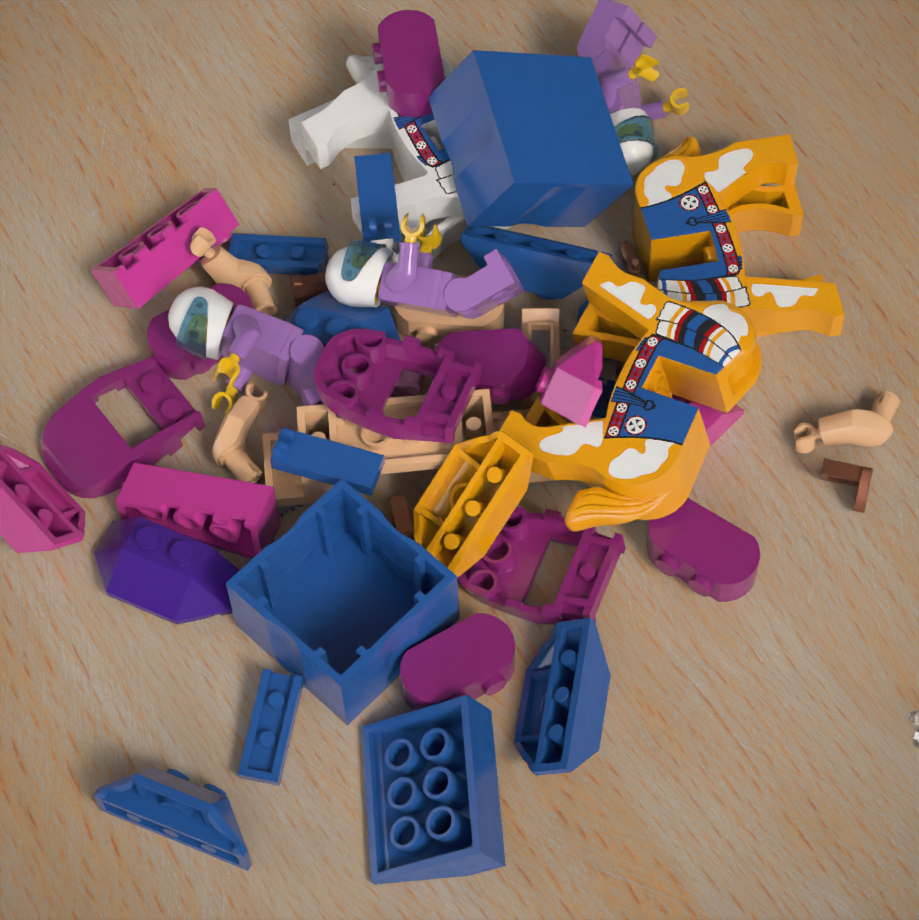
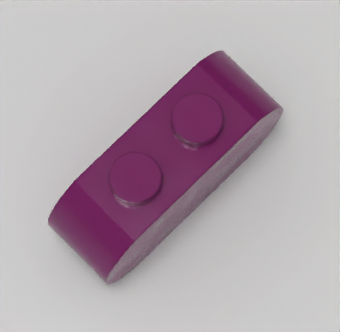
M417 10L394 12L380 22L377 27L379 42L372 43L375 65L382 64L383 69L377 71L379 92L387 93L389 107L398 114L408 117L429 115L433 112L428 97L445 80L435 20L428 14Z
M217 284L210 288L233 302L235 309L238 305H244L253 309L252 301L248 294L237 286ZM170 309L153 317L149 323L147 340L151 355L155 357L158 365L170 378L187 380L196 374L207 372L213 365L219 363L224 358L222 354L218 360L206 358L205 346L193 340H189L186 344L179 341L169 328L168 314Z
M518 328L451 332L434 349V351L438 352L439 348L442 347L454 352V361L463 365L473 367L475 362L483 364L481 382L476 386L475 390L489 389L490 400L495 404H506L508 400H524L531 396L537 390V381L543 368L547 365L543 351Z
M689 498L679 509L670 515L649 520L647 552L650 560L664 574L677 576L688 583L690 588L697 594L705 597L710 596L718 602L739 599L746 595L753 587L760 561V548L754 536Z
M476 613L407 650L400 665L402 692L407 704L415 711L464 695L477 699L484 694L489 696L499 692L505 687L507 681L511 679L515 670V640L513 633L501 619L490 614Z

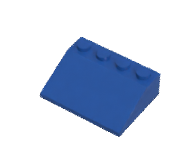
M464 695L362 727L371 883L377 885L470 876L506 866L492 712L489 708L469 695Z

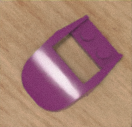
M351 329L337 334L326 344L314 367V380L317 392L323 403L335 414L356 425L393 439L453 443L457 427L476 386L481 382L483 364L475 362L474 366L470 367L454 361V352L442 347L439 348L438 352L421 346L420 339L405 335L403 341L386 338L384 331ZM403 369L435 377L416 417L407 415L405 420L385 416V411L383 410Z
M153 356L100 376L64 404L46 424L41 441L42 458L48 470L68 493L80 498L102 497L122 488V482L126 480L133 463L155 465L167 454L172 456L183 447L181 438L194 427L200 432L205 428L202 414L194 409L161 369ZM126 388L161 431L131 449L95 404L99 401L98 397L114 389L120 391Z
M516 507L485 556L457 579L477 601L537 624H556L557 622L592 618L596 623V613L621 553L624 554L626 547L623 535L616 532L614 537L610 538L597 533L596 527L576 532L569 530L565 524V518L562 517L559 511L545 509L544 514L526 512L525 507ZM550 541L577 546L553 605L544 604L543 607L525 604L524 602Z

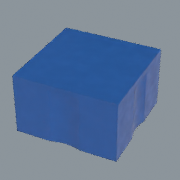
M473 50L428 97L441 141L451 161L453 180L467 226L510 227L517 224H535L543 227H585L633 186L591 57Z
M340 479L309 507L285 535L272 544L267 545L226 582L236 625L292 676H303V686L347 726L400 676L401 661L407 650L450 628L460 619L457 576L419 543L397 531L380 510L343 479Z

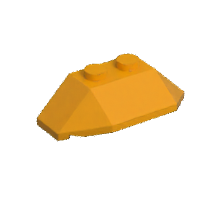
M501 430L490 435L455 444L413 509L415 541L452 571L457 578L485 556L526 493L534 453Z

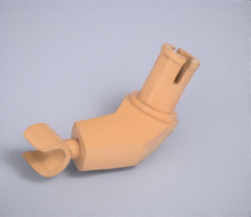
M200 227L192 236L190 248L194 255L198 257L204 256L201 262L202 267L217 284H231L244 290L252 301L253 309L274 316L277 312V307L274 305L269 292L272 279L267 271L259 264L237 259L221 246L212 249L211 247L216 242L214 235L208 229Z
M251 383L246 387L245 396H241L224 417L214 440L212 456L217 465L226 466L237 480L257 484L262 479L264 473L253 463L244 449L247 433L258 416L259 410L265 407L268 391H265L261 397H253L251 394L255 384Z
M883 391L877 393L870 411L852 409L819 418V428H814L809 423H800L794 430L795 450L799 453H809L815 448V440L822 439L825 446L842 444L862 447L879 446L892 435L893 428L890 421L900 404V400L892 392L886 391L884 395Z

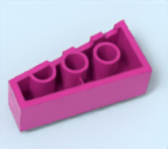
M203 188L90 271L114 306L139 309L189 266L194 265L204 257L194 255L190 248L192 236L200 227L208 229L214 235L216 242L213 246H218L231 238V231L240 224L217 188Z
M133 463L116 499L122 520L142 517L211 547L253 559L267 545L273 543L281 525L273 486L163 468L153 464Z

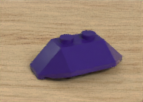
M142 517L112 521L94 551L106 594L112 598L176 625L206 619L218 614L221 616L232 614L233 612L226 582L240 570L210 545Z

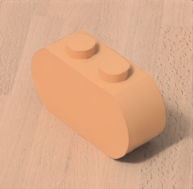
M456 275V276H457V277H460V278H467V277L470 276V275ZM504 304L475 319H467L459 314L457 318L394 306L395 324L399 333L403 337L408 335L418 338L420 343L425 345L439 343L451 332L503 329L505 321Z

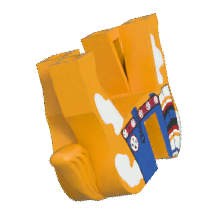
M790 134L734 142L724 149L703 156L698 140L693 136L686 137L673 150L658 158L640 173L635 186L632 235L648 282L658 281L657 289L672 299L678 301L719 300L734 304L742 309L752 320L756 331V338L778 332L785 333L798 330L814 331L829 337L841 335L845 313L836 283L824 282L822 274L801 280L745 276L744 258L738 233L761 230L789 237L800 235L804 213L795 187L799 162ZM767 183H775V184H780L781 186H759V185L767 184Z
M598 252L582 281L589 304L572 335L576 345L591 335L596 336L602 343L603 358L626 362L614 386L606 418L589 420L585 428L577 423H569L557 412L542 405L540 398L537 397L525 419L521 413L511 410L500 429L534 453L531 472L555 481H581L591 487L578 491L567 510L565 524L573 532L596 526L624 524L636 519H658L668 516L679 509L691 492L710 448V442L699 408L672 399V394L728 413L756 383L762 368V355L756 341L754 324L742 309L734 304L719 300L678 301L672 299L644 279L625 273L613 263L609 255Z

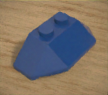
M467 226L461 234V243L480 269L488 265L483 256L497 249L508 259L524 290L536 293L539 298L545 300L563 299L583 287L582 281L598 254L597 250L496 227ZM601 252V253H604V254L609 255L610 258H612V254L606 253V252Z
M329 290L302 303L282 319L303 329V335H313L318 338L324 348L334 336L351 329L384 331L386 338L400 340L389 307L382 305L378 307H349L339 303L330 294Z
M592 618L557 622L551 631L552 636L541 646L526 669L513 745L527 763L530 771L536 776L572 772L599 751L611 675L596 623Z
M152 767L101 786L95 791L93 796L99 809L103 812L249 871L252 865L230 801L226 797L227 794L214 785L204 784L202 787L189 782V778L177 770L167 769L165 772Z

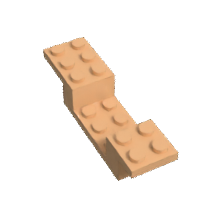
M489 389L475 390L454 434L453 443L393 439L342 418L331 411L325 404L296 407L297 432L384 455L385 464L381 474L440 469L455 444L500 431L511 411L492 412ZM426 395L389 398L383 410L385 411V416L405 420L407 415L416 417ZM520 409L513 411L521 413L523 418L525 419L530 409ZM279 432L262 434L265 485L274 487L278 507L313 504L334 486L271 468L272 448L274 443L278 441ZM530 472L529 483L555 481Z

